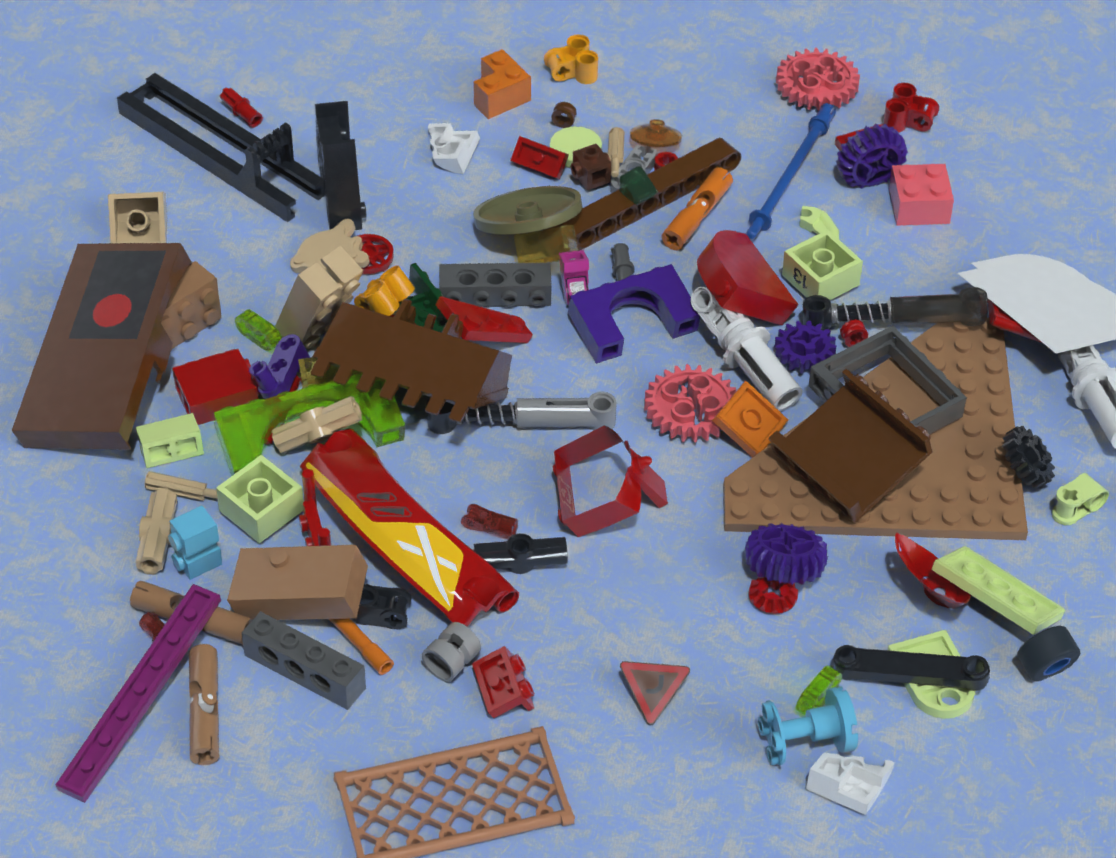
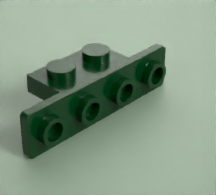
M416 263L410 264L409 280L415 287L414 291L417 295L406 299L411 300V306L416 308L414 324L424 327L428 314L436 315L433 330L442 333L448 321L436 306L439 297H443L442 292L432 284L428 274L422 271Z

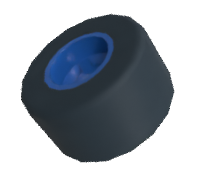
M1060 625L1048 628L1034 635L1017 652L1020 662L1033 681H1042L1063 672L1075 663L1081 654L1068 629Z

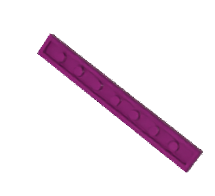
M192 584L55 784L58 791L84 803L87 801L220 604L221 597L219 594Z

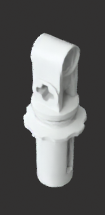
M707 287L695 289L691 296V305L704 320L708 329L718 338L720 347L726 350L723 355L724 363L729 368L740 366L760 393L780 412L792 407L802 396L803 390L767 346L771 335L766 328H754L753 322L749 318H745L743 314L722 308Z
M1093 345L1058 353L1059 360L1071 378L1073 385L1072 397L1075 399L1076 406L1082 410L1091 409L1107 438L1116 449V368H1110L1101 359L1098 350Z

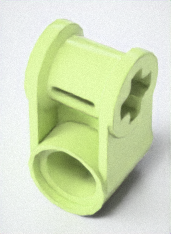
M1087 473L1080 474L1073 481L1057 489L1056 499L1058 502L1053 507L1052 517L1060 524L1072 525L1091 512L1099 510L1107 501L1109 492Z

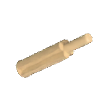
M614 127L609 131L608 156L611 161V176L613 178L619 176L620 163L623 162L625 133L619 127Z
M151 471L147 473L145 478L146 489L156 491L158 488H168L178 496L202 501L205 500V497L218 499L217 491L207 488V483Z

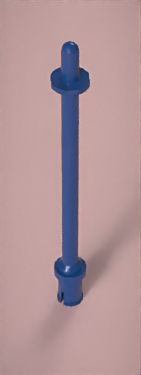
M828 103L821 105L817 115L810 119L808 123L810 131L761 210H753L750 213L749 222L751 226L746 233L749 239H755L760 230L766 231L771 227V212L818 136L825 135L829 130V123L836 115V109L832 110L833 105Z

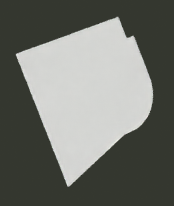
M1013 254L973 262L971 264L977 269L958 273L1056 354L1116 340V294L1089 280L1076 269L1060 261L1039 255Z

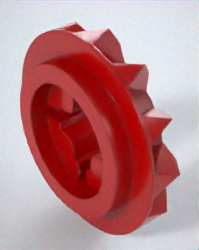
M758 577L756 580L751 581L749 599L756 608L763 612L771 614L783 613L790 610L796 604L798 589H796L795 583L793 585L784 582L779 584L778 581H767L766 577ZM768 587H771L773 590L779 589V595L774 592L768 593Z

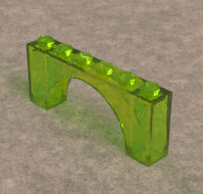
M358 374L351 376L344 386L334 383V381L320 385L312 384L301 390L281 392L274 397L254 399L240 406L224 407L220 411L214 412V426L231 476H233L262 455L264 446L273 429L308 410L321 406L327 407L350 396L355 398L362 412V421H359L357 424L370 435L376 448L403 441L405 437V423L395 397L392 400L380 398L379 393L385 383L380 380H376L368 393L358 391L356 386L362 376Z

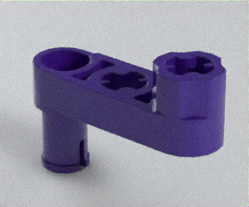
M291 334L283 337L278 342L268 366L265 361H257L250 366L249 372L259 385V393L268 405H275L284 400L291 388L296 373L310 365L311 357L299 336Z

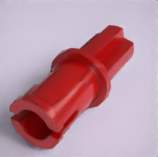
M232 88L223 89L220 98L232 109L235 116H240L252 128L257 127L262 122V114L250 105V101L247 98H242Z

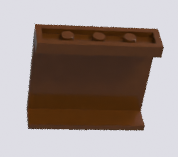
M845 369L842 371L845 381L843 387L786 438L778 431H775L768 439L773 452L855 523L933 451L930 444L931 436L922 426L915 427L903 410L900 408L895 410L890 406L888 399L880 391H872L861 375H853L849 370Z

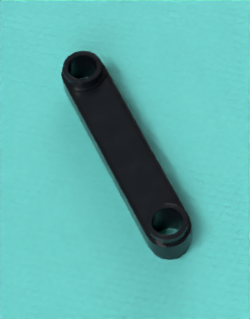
M843 645L836 650L833 657L834 671L843 680L866 679L962 687L979 691L987 686L990 679L988 662L985 658L978 655L962 657L863 649L851 645Z

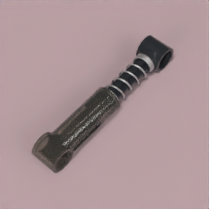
M969 287L963 289L958 294L890 297L887 303H880L877 300L875 304H869L866 301L860 305H857L856 302L853 305H846L843 302L841 306L831 303L825 296L813 295L803 301V325H806L807 321H811L814 327L820 323L822 324L821 330L824 331L831 329L834 324L839 325L841 321L856 319L862 322L863 320H871L874 323L875 320L882 319L883 322H886V319H889L891 325L960 321L964 325L974 327L980 326L987 321L988 295L981 288Z

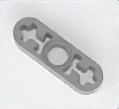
M650 142L637 144L619 167V176L611 178L610 192L613 193L626 186L625 181H627L628 185L649 174L655 165V156L658 154L657 146ZM631 168H636L641 171L633 173L629 172L628 170Z

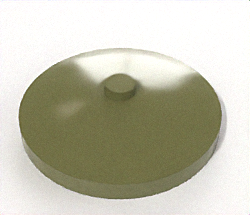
M540 186L515 190L495 196L481 203L473 212L474 222L477 229L490 234L513 235L534 233L557 226L578 215L582 210V200L577 190L563 186Z

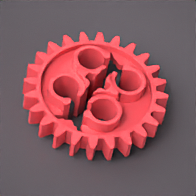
M806 48L804 54L795 51L794 57L787 55V60H781V65L777 67L776 84H778L777 90L782 91V97L789 96V103L798 101L797 107L805 104L807 105V110L816 106L819 111L821 105L825 103L841 108L842 102L848 104L850 98L854 99L855 93L859 89L860 74H858V68L853 67V61L846 62L847 56L838 58V52H834L831 55L828 54V49L821 53L818 48H815L814 52L810 53Z
M686 364L685 370L681 371L678 366H675L674 373L665 369L664 377L656 375L655 382H649V388L645 391L644 410L647 411V419H652V426H660L661 434L670 431L671 439L678 434L681 435L682 442L688 436L692 437L694 443L697 442L698 436H702L706 441H709V434L719 437L720 430L722 429L712 419L736 392V387H730V379L722 381V373H718L715 376L712 375V368L703 372L701 365H698L696 370H691L689 364ZM686 382H688V394H689L688 397H687V388H685L684 385L681 386V392L678 394L679 385H682L683 383H686ZM705 412L704 421H701L702 414ZM695 416L701 421L697 425H695Z

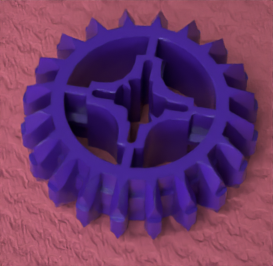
M876 123L872 128L865 126L863 131L859 132L856 130V135L848 137V142L841 144L842 150L837 153L838 159L836 163L842 179H845L846 183L851 187L858 186L862 189L865 186L872 187L883 182L887 183V180L891 177L892 165H902L905 163L908 151L905 140L893 127H888L886 124L879 126Z
M782 522L779 525L769 523L767 527L759 526L758 530H752L751 535L748 536V541L745 544L746 564L750 566V571L757 572L758 577H766L767 581L774 580L778 581L779 584L784 582L793 585V583L803 585L805 581L814 582L815 578L821 577L828 560L827 544L823 542L821 536L815 535V531H807L804 526L795 527L793 524L784 525Z

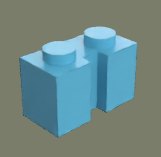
M202 505L169 521L171 534L168 535V538L174 549V554L171 555V558L178 571L183 570L191 580L222 565L221 550L216 543L219 541L218 527Z

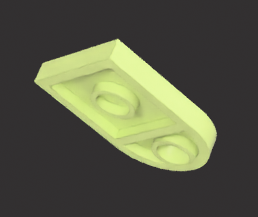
M946 629L888 645V651L960 656ZM904 683L915 705L924 713L936 718L948 719L964 714L971 707L975 696V691L962 687ZM950 697L955 699L958 703L955 705H948L944 703L942 699Z

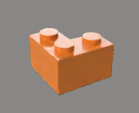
M503 49L481 58V78L474 81V106L487 119L531 101V76Z

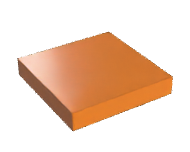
M745 381L712 421L753 458L770 444L768 438L775 431L779 432L788 419L752 385Z

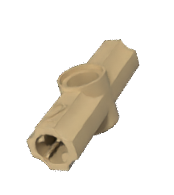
M350 396L327 407L321 406L302 413L300 418L273 429L272 438L280 453H286L307 443L313 444L326 440L334 432L362 421V412L355 398Z
M158 488L155 492H151L146 516H142L140 520V544L136 558V567L144 571L145 574H156L158 571L163 570L167 547L171 545L168 535L171 534L169 521L174 519L177 494L171 492L168 488Z

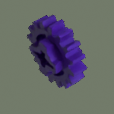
M796 321V326L793 327L790 324H786L785 330L780 329L778 331V337H775L774 345L775 356L780 357L782 365L788 363L789 370L797 367L799 372L803 374L805 369L811 371V366L836 354V338L830 336V329L821 330L822 324L820 323L814 327L811 321H807L806 325Z

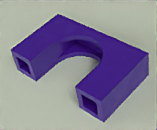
M672 264L664 267H655L648 272L630 275L625 279L613 283H604L600 287L579 291L570 296L568 314L596 364L622 356L624 337L611 315L616 308L622 305L641 304L654 310L661 318L672 339L698 331L701 316L693 309L691 296Z

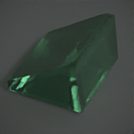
M637 166L620 176L619 191L636 205L657 194V189L641 166Z

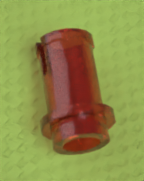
M150 612L144 614L139 621V626L152 638V643L165 625L154 612L152 614Z

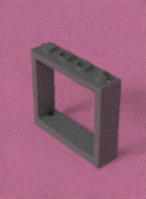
M894 326L811 366L808 386L825 403L844 386L838 380L843 377L842 371L847 369L853 372L889 354L941 405L910 421L915 427L922 426L931 434L963 417L967 397L946 378L941 370H938L927 359L924 353L913 346L908 338L903 336Z

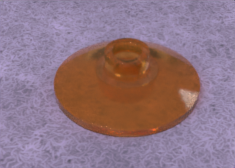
M654 119L650 120L647 124L632 128L630 138L645 146L671 147L682 141V134L677 129L665 125L664 121Z

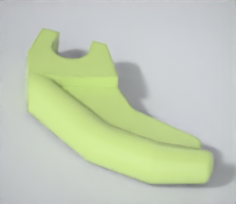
M802 206L801 228L811 233L815 232L817 235L829 230L839 239V229L828 213L816 207Z

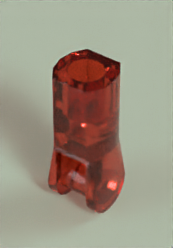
M477 504L468 505V514L461 518V524L467 529L483 531L507 539L516 534L518 529V519L490 511Z

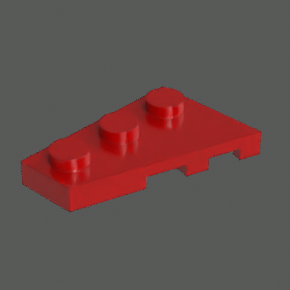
M442 296L439 297L436 303L437 308L447 320L451 314L459 315L458 320L463 322L461 336L463 340L528 343L533 335L525 325L524 320L515 315Z

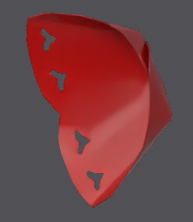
M899 533L895 534V544L899 556L910 572L923 585L924 593L932 602L951 609H956L968 603L971 597L969 593L932 570L935 560L939 558L908 537ZM943 588L946 592L943 596L933 590Z

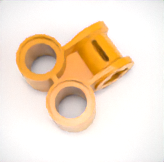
M572 35L567 39V46L550 49L544 55V63L551 69V76L555 81L559 82L576 78L579 83L592 84L598 79L599 57L596 52L590 50V41L584 35Z
M396 265L384 272L380 278L371 280L367 285L366 291L355 297L354 304L355 306L390 316L399 308V302L413 293L415 287L402 269Z

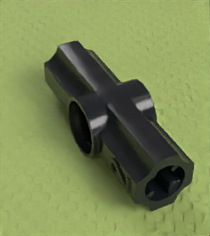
M518 533L512 535L504 542L474 544V551L495 569L509 568L516 574L527 573L534 566L568 564L565 537L532 539L527 534Z

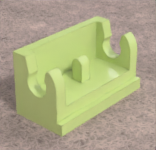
M193 413L136 427V433L140 441L139 447L146 468L204 454L200 429Z

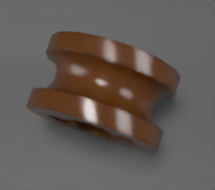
M559 102L554 107L551 119L560 128L571 127L575 121L577 110L568 102Z

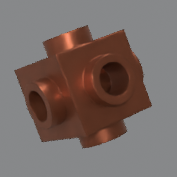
M597 143L573 151V163L570 165L571 172L574 178L580 180L586 190L611 182L610 158L606 152L601 150Z

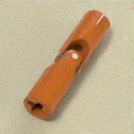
M721 167L714 168L686 205L687 208L681 210L662 233V241L668 248L680 250L699 227L702 219L710 213L732 185V175L726 169Z

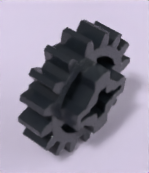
M1016 426L1008 431L1002 438L1005 442L1002 447L1007 451L1005 457L1011 463L1010 467L1015 470L1019 479L1024 478L1026 485L1032 484L1033 488H1041L1051 482L1052 478L1055 477L1052 472L1055 466L1050 463L1052 461L1051 453L1046 450V445L1042 444V439L1037 435L1033 436L1031 429L1026 431L1024 426Z

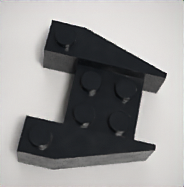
M348 101L315 104L317 157L320 177L323 178L329 230L335 228L345 219H350L354 222L355 230H361L362 218H367L365 202H360L355 139H350Z

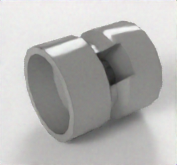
M452 622L438 636V639H435L422 652V660L435 677L449 682L462 671L465 664H468L481 651V644L474 632L462 623Z

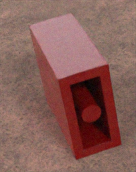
M239 349L172 368L175 389L187 414H194L198 425L259 407V385L249 372L251 365L248 358L243 359Z

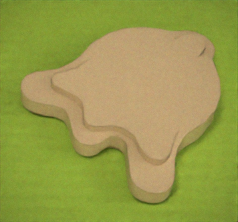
M345 219L335 228L318 232L305 239L297 253L290 260L292 271L301 273L316 262L327 270L321 263V259L340 245L361 268L368 266L370 259L367 253L361 251L363 246L361 237H351L355 231L354 222L350 219Z

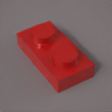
M519 136L510 161L560 179L569 154Z

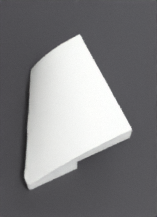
M429 123L428 130L431 135L430 143L433 148L432 154L435 164L447 171L464 174L480 141L478 131H454L451 123Z
M824 752L810 768L806 790L866 815L884 788L893 771L895 762L885 760L883 766L869 765L864 763V757H843L839 754Z

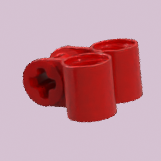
M898 83L894 86L892 99L886 102L883 124L895 128L898 133L904 131L906 127L922 132L928 131L933 125V118L937 116L940 110L939 104L932 98L916 95V87L912 84Z

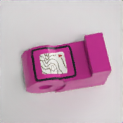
M584 250L559 253L562 290L567 306L569 305L571 295L579 291L589 290V259Z

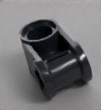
M364 584L357 618L352 619L360 625L381 626L390 629L404 628L408 621L406 610L411 604V594L401 588H387Z

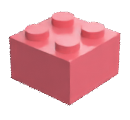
M946 164L892 165L889 193L896 225L950 224L954 198Z

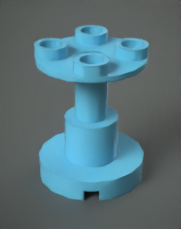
M842 686L829 688L826 691L825 706L807 709L806 717L781 721L778 710L772 701L768 700L762 703L763 716L758 717V728L761 736L767 737L769 746H767L766 752L770 765H783L785 763L786 740L810 736L811 740L815 742L832 738L836 748L842 753L854 751L858 746V733L852 734V726L857 725L856 714L848 692L843 690Z

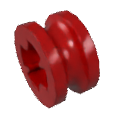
M672 152L658 153L654 160V171L678 159V157Z
M856 319L846 322L840 329V334L848 347L867 339L869 336L863 322Z

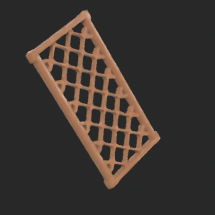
M543 726L531 728V731L351 772L346 770L334 772L333 780L336 782L337 789L339 790L357 858H415L561 824L566 826L575 823V815L568 803L547 741L546 730ZM539 743L544 758L529 752L532 744ZM513 749L520 756L513 765H508L498 760L499 752ZM482 756L483 760L488 762L482 772H476L466 767L468 759ZM523 760H531L540 766L534 774H527L518 769ZM450 763L456 769V772L450 779H444L434 774L436 766ZM494 766L508 772L500 782L486 776ZM544 769H548L553 784L538 779ZM416 770L425 777L416 787L402 781L404 773ZM465 773L477 780L471 788L465 789L454 783L460 774ZM512 776H518L528 781L522 791H516L506 786ZM386 777L393 784L385 794L371 789L372 780ZM429 781H435L445 786L438 796H432L422 791ZM481 783H486L496 788V791L490 798H484L474 793ZM354 784L361 792L355 800L350 801L346 786ZM534 785L549 791L541 801L535 800L526 794ZM397 788H403L413 793L406 803H400L390 798ZM450 790L465 796L457 806H453L442 799ZM505 792L517 799L510 808H505L494 802L500 793ZM365 795H370L380 800L374 810L369 811L358 805ZM553 795H557L561 810L555 812L547 805V802ZM418 797L433 803L425 813H420L410 808V806ZM469 800H475L485 805L478 815H472L462 809ZM521 802L537 807L536 816L524 819L514 811ZM391 805L401 811L394 820H387L378 815L383 806ZM437 807H442L453 813L445 823H441L430 816ZM490 809L505 815L504 823L489 826L483 820V817ZM353 812H358L368 817L362 827L357 828ZM406 814L420 819V822L413 830H408L398 825V823ZM457 817H463L473 822L471 831L459 834L450 826ZM372 822H379L388 827L382 837L379 838L365 831ZM425 824H430L441 830L439 838L425 841L418 833ZM394 831L408 837L406 846L393 849L385 841ZM360 839H366L374 843V853L364 855Z

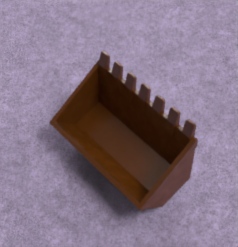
M408 299L402 301L394 318L342 302L320 346L317 347L313 354V358L317 360L310 372L312 376L323 378L330 366L333 365L339 367L333 379L334 383L344 386L355 372L362 375L356 389L365 393L370 391L376 380H380L385 383L379 396L386 400H392L399 387L408 389L402 401L403 405L414 408L423 394L431 397L425 409L426 412L438 415L445 402L454 404L449 420L458 423L462 422L469 408L476 409L507 398L509 389L507 388L512 359L511 354L461 339L463 322L458 320L459 315L456 314L450 315L442 333L433 330L436 315L428 314L424 327L414 324L416 308L411 306L412 301Z

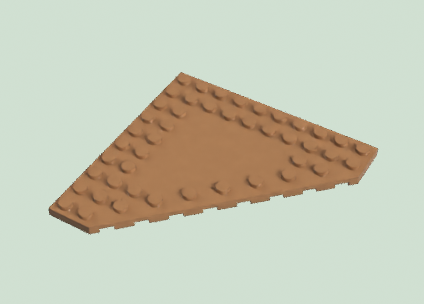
M944 317L910 342L920 352L924 353L927 359L938 370H941L946 378L967 397L963 417L929 434L931 436L930 444L933 452L857 522L853 523L779 458L773 452L771 445H769L724 478V531L752 532V530H758L759 526L767 527L769 523L779 525L782 522L784 525L804 526L805 530L815 531V534L895 536L896 533H899L906 537L1026 540L1028 529L1022 479H1019L1015 470L1010 467L1011 463L1005 457L1007 451L1002 447L1005 443L1002 438L1008 431L1015 428L1004 330L992 326L989 318ZM892 357L863 377L872 391H880L888 399L889 405L895 410L897 408L903 410L910 421L941 406ZM799 423L797 426H795L794 428H792L790 431H788V432H787L786 434H784L783 436L786 438V437H787L792 431H794L801 423Z

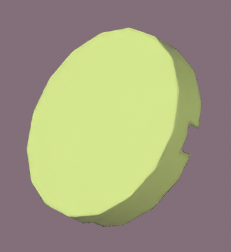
M573 126L557 131L551 137L550 147L569 154L565 166L570 168L571 163H573V151L596 143L602 150V141L600 136L593 130Z

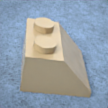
M165 192L108 194L110 243H167V204Z

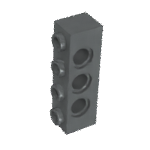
M551 263L439 264V289L443 297L480 307L551 306Z
M261 611L241 632L244 656L346 710L354 704L366 689L365 667L363 664Z

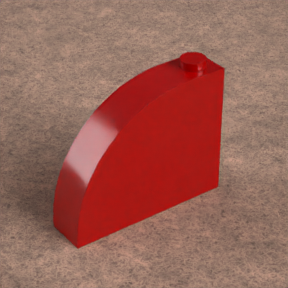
M731 230L719 231L698 256L697 267L700 276L719 305L724 309L783 325L799 305L749 237L744 233Z

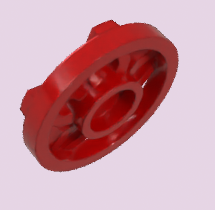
M358 235L363 242L361 251L367 253L370 259L368 266L362 268V274L385 272L394 258L392 244L386 238L379 235ZM372 242H377V243H380V244H382V245H375V244H372Z

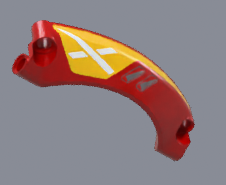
M348 428L334 432L324 445L318 443L300 464V468L303 471L306 469L313 470L315 486L349 525L410 584L438 607L451 622L462 623L468 627L481 610L488 612L494 606L499 612H506L518 601L519 592L491 564L423 508L390 474L381 462L378 453L354 429Z

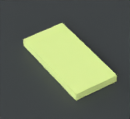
M963 546L935 560L933 564V571L1032 635L1061 620L1066 611L1060 605L967 546Z

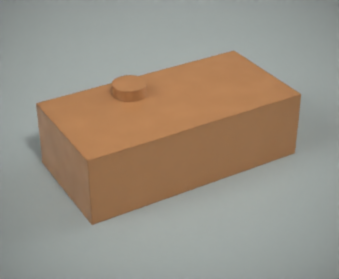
M357 545L240 548L227 601L234 612L253 619L260 611L276 620L357 618L368 565Z

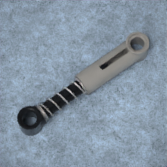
M602 391L592 394L589 398H517V402L514 405L511 402L508 405H500L497 402L496 405L487 404L476 409L469 408L461 423L449 420L454 404L445 402L438 415L427 413V426L430 431L436 434H447L456 425L463 424L464 421L468 425L471 421H478L480 425L483 421H490L492 425L495 421H502L504 425L506 421H514V424H517V428L589 427L594 431L605 425L613 429L616 423L617 402L612 394Z

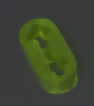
M246 309L235 318V325L239 332L267 352L276 348V345L282 339L280 332L273 324L250 309Z
M828 665L825 666L802 692L796 704V711L806 715L807 709L824 706L826 691L829 688L839 686L842 673Z

